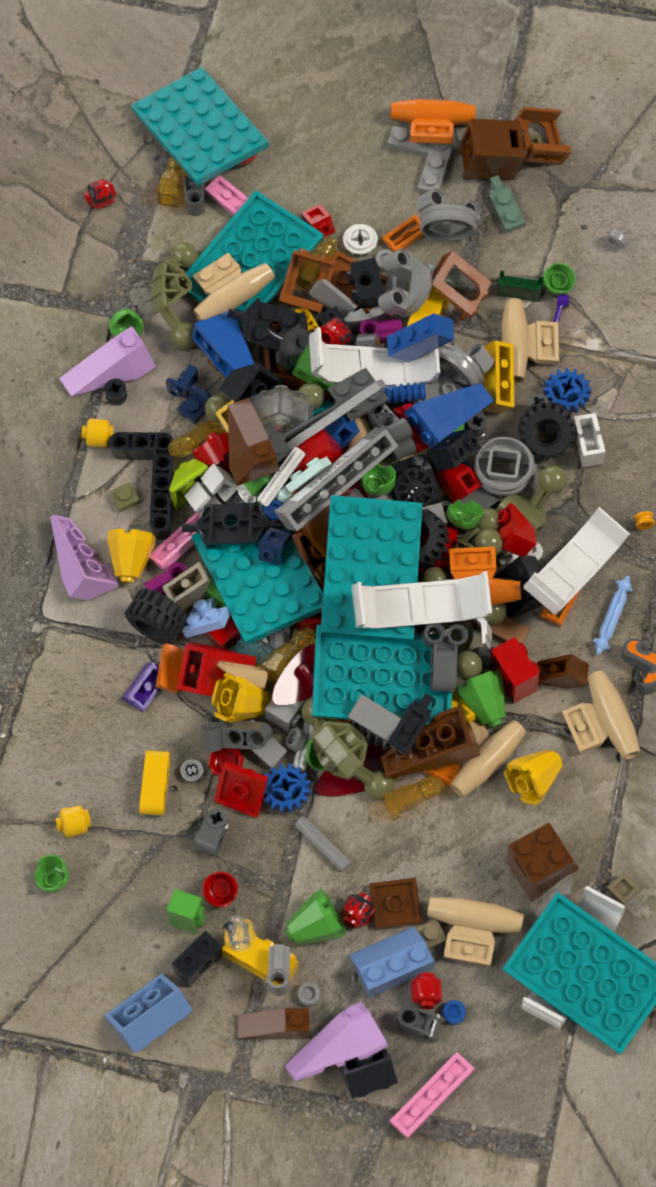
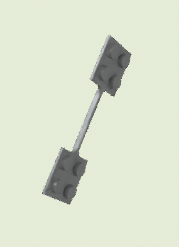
M367 368L328 388V391L336 401L335 405L288 432L279 433L270 421L263 424L278 462L287 458L291 453L290 448L285 443L286 438L322 419L376 382ZM381 390L348 412L346 416L350 421H353L389 401V398Z

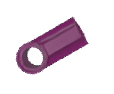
M366 319L360 324L359 334L372 332V334L379 336L380 341H386L387 336L402 329V323L400 319L378 322L373 319Z
M180 562L172 563L167 571L146 581L144 586L146 589L166 595L162 586L173 580L176 574L183 573L187 569Z

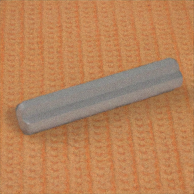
M302 816L296 821V828L340 871L348 868L350 860L308 819Z

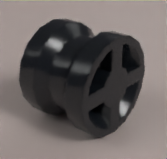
M117 378L107 381L104 390L108 403L114 406L125 403L127 400L125 383Z

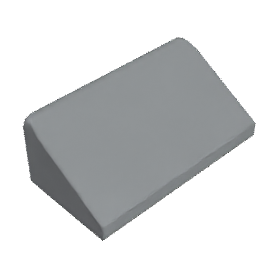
M326 279L317 280L309 291V294L327 309L337 306L342 317H345L357 307V304Z
M363 695L359 697L347 717L385 741L389 740L401 720L400 717Z

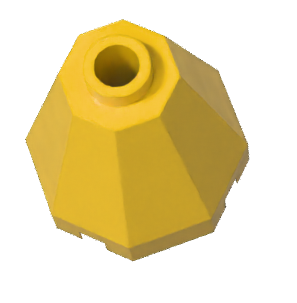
M119 528L108 530L107 541L115 576L120 578L122 583H134V580L140 579L155 546V536H153V533L137 529H131L130 532H125V529Z
M227 672L223 675L225 676L224 679H219L216 682L211 700L212 705L217 707L218 712L214 711L216 718L234 723L265 714V709L271 702L268 692L240 676Z
M543 750L512 760L507 765L508 769L504 772L510 790L514 794L519 792L522 795L519 799L523 803L537 806L543 801L563 767L562 758L557 752Z

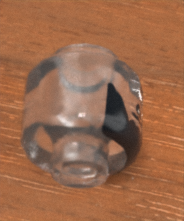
M242 915L229 917V922L225 923L222 927L226 947L232 949L233 952L250 949L251 944L256 939L252 921L243 918Z

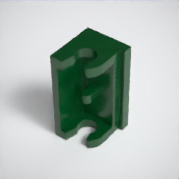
M500 270L497 296L540 302L543 276H539L538 280L506 276L505 271Z

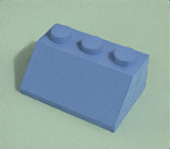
M414 926L349 955L369 998L409 981L420 973H426L434 969L432 955L424 939Z
M161 973L104 1016L123 1042L134 1053L145 1049L155 1038L164 1035L174 1024L184 1020L193 1010L180 989Z

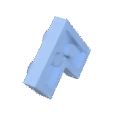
M214 598L198 600L194 603L186 620L187 622L182 630L183 634L188 638L224 628L230 616L228 608L222 607L217 609L218 604Z

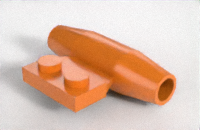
M412 99L391 102V119L411 123L410 142L453 144L454 125L469 123L470 119H475L476 105L452 100Z
M495 546L449 549L450 572L454 579L476 576L487 571L491 606L521 600L520 581L493 578L496 572Z

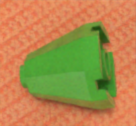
M495 670L494 674L492 671L470 678L466 680L467 686L463 687L462 683L456 686L457 694L474 712L480 724L488 726L489 729L502 724L501 720L505 718L503 677L500 670Z
M323 889L312 894L287 922L288 929L285 930L290 941H296L298 945L338 939L346 935L345 926L342 921H337L339 920V914Z

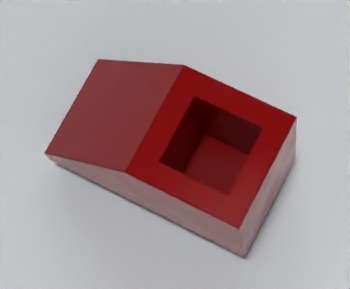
M460 464L456 468L435 471L434 466H431L436 480L453 503L458 499L462 500L482 486V483L467 465Z
M509 503L498 514V522L501 523L499 533L501 539H503L502 549L518 556H526L537 545L535 529L514 504Z

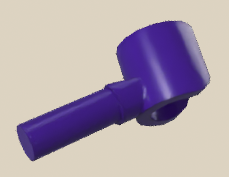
M558 295L553 322L559 321L562 307H569V295Z

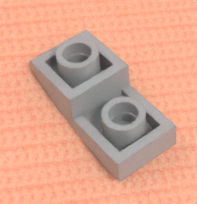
M380 307L372 308L368 314L361 308L348 313L344 320L348 323L351 332H358L362 321L366 319H373L376 322L389 320V314L384 313Z
M255 732L256 736L259 739L263 740V736L260 733ZM273 737L263 748L251 749L271 768L287 752Z

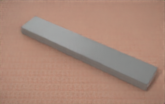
M381 379L374 382L286 443L290 450H293L386 387V384Z

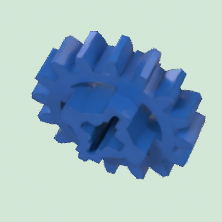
M565 368L563 373L557 369L556 376L550 374L549 380H545L543 395H546L549 401L562 405L569 413L570 410L578 413V407L584 409L585 402L590 401V381L584 380V373L578 376L577 369H574L572 373L569 372L568 368Z
M290 763L287 768L279 764V770L272 767L271 775L264 774V776L268 777L264 802L266 805L272 803V811L280 808V814H283L284 810L288 809L289 813L292 814L294 807L299 811L301 810V802L303 804L308 803L306 796H311V790L308 789L311 787V782L306 780V772L300 774L301 767L298 766L293 770ZM287 786L289 791H284L283 787ZM296 794H299V796H298L296 799L293 800V798L295 797V795H296Z

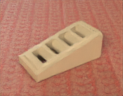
M218 661L217 666L223 671L240 676L257 687L265 689L268 673L261 667Z

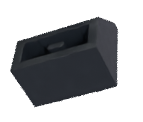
M518 556L494 577L520 581L521 600L505 603L507 615L511 619L543 605L523 588L535 572L538 574L542 570L536 556Z

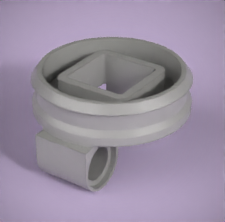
M434 188L418 197L417 211L420 212L419 229L425 236L441 241H456L470 237L477 230L476 222L479 220V206L474 200L468 199L458 205L446 204L445 195L438 188Z
M399 249L386 255L382 260L383 268L390 276L386 283L385 294L379 297L378 304L384 313L391 316L398 314L399 316L406 317L416 313L426 302L432 287V273L427 263L412 257L411 252ZM411 280L410 292H407L406 283Z
M455 340L438 348L440 372L462 388L478 383L482 384L484 381L483 373H486L494 364V359L482 343L472 345L465 353Z
M496 437L480 446L475 456L473 455L471 469L482 483L481 487L494 495L509 496L520 491L529 492L534 489L537 464H534L533 455L529 448L521 441L511 437ZM493 457L517 460L515 475L491 472Z

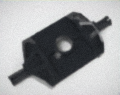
M256 298L245 312L241 313L229 308L227 318L238 320L242 324L245 342L272 350L277 349L276 342L265 337L269 326L272 324H278L281 327V331L278 333L280 335L285 334L297 324L302 325L301 328L308 331L306 312L298 313L260 301V298Z
M300 324L295 325L283 335L276 333L270 328L265 334V337L276 342V364L290 372H293L301 353L309 345V335L311 333L301 328L302 325Z
M259 503L206 505L202 509L196 523H182V532L199 533L207 550L210 549V545L254 543L255 548H258L259 541L270 527L283 529V523L281 520H269L268 517H265ZM229 519L237 520L236 524L232 526L225 524Z

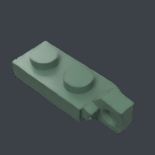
M498 175L491 177L490 186L492 190H489L490 201L505 233L525 227L526 222L510 188L507 185H502Z

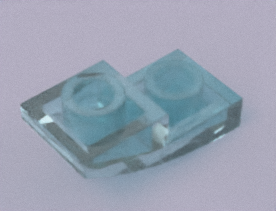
M241 636L236 645V652L256 656V665L267 672L273 671L278 651L262 640L246 646Z

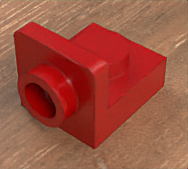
M321 204L301 213L303 220L324 234V238L335 233L331 215Z

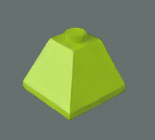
M193 458L189 462L182 463L175 471L169 488L174 511L188 503L185 495L197 481L199 483L202 482L201 477L208 470L206 464Z

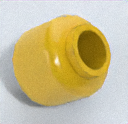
M91 418L87 421V426L82 425L81 439H86L88 447L106 448L108 446L110 437L113 435V425H110L108 420Z
M80 805L62 808L59 811V818H55L57 831H62L63 835L67 838L84 835L88 828L91 827L88 810L83 809Z

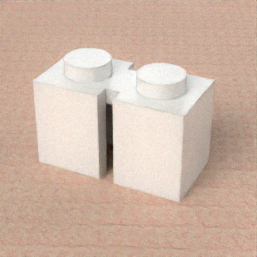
M596 413L575 416L573 421L575 425L574 434L582 468L604 464L605 448Z
M213 463L201 477L202 482L199 483L197 481L186 493L185 498L194 511L201 514L202 509L206 505L221 504L215 495L216 492L226 502L239 487L227 471Z

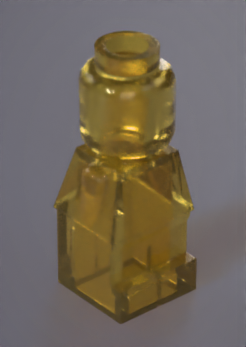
M172 156L168 159L166 171L160 177L157 197L158 205L178 207L181 177L185 171Z
M327 237L318 244L310 255L319 257V254L332 258L337 251L338 243L334 238ZM312 261L302 264L295 284L310 291L314 282L321 274L318 264Z
M211 420L199 423L187 435L173 439L171 444L168 445L169 453L177 457L191 454L197 447L203 445L207 441V436L211 433L218 432L221 434L226 432L219 423Z
M306 627L304 630H299L291 638L290 644L285 643L274 649L261 664L264 670L267 671L270 679L277 681L291 659L302 648L314 644L316 635L311 629Z
M431 775L420 780L418 784L400 786L383 796V804L392 820L395 821L401 818V813L411 811L422 803L423 798L429 800L439 795L441 789L445 788V785L439 775L436 777Z

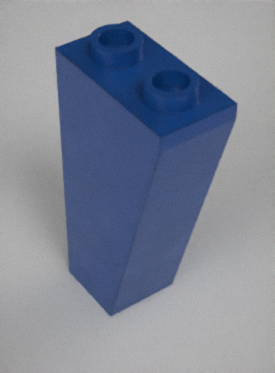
M228 311L194 323L193 330L194 342L225 378L232 370L254 364L238 322L235 319L227 318Z
M478 383L415 403L404 412V415L407 417L409 424L419 433L421 440L429 448H432L494 400L484 386Z

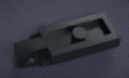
M425 693L419 703L414 701L409 705L389 738L388 746L405 756L408 755L431 716L432 711L428 707L434 697Z

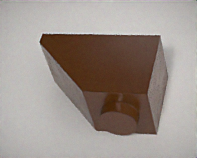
M572 654L537 661L540 669L538 684L567 689L586 685L589 664Z

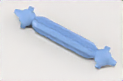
M626 576L623 580H617L616 582L619 590L614 593L599 631L600 638H594L593 640L597 655H600L604 650L608 651L610 649L608 640L612 637L627 599L626 593L633 591L630 576Z

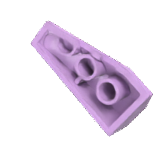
M131 326L108 341L60 377L59 380L70 396L74 397L104 388L107 381L117 378L123 382L138 380L154 370L156 365L144 343Z
M52 515L51 523L62 582L68 595L75 599L89 600L116 589L119 583L112 569L107 563L102 564L97 558L99 554L95 548L91 549L84 542L86 537L71 518Z
M360 1001L339 1013L285 1065V1068L294 1081L322 1073L325 1067L337 1064L338 1067L346 1065V1060L358 1057L359 1060L368 1058L388 1047V1044L370 1012Z

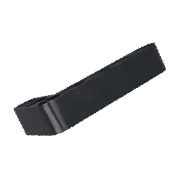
M164 432L114 433L109 440L113 457L120 460H153L150 527L155 539L165 540L170 536L172 527V503L169 488L174 477L175 448L173 437ZM118 444H124L121 448L116 447ZM141 444L147 445V446L144 447V448H139V447H138V446L141 445ZM161 445H169L167 448H160ZM162 464L168 465L166 468H159ZM161 484L167 485L165 488H158ZM160 504L166 505L164 508H157ZM157 525H165L162 529L156 528Z

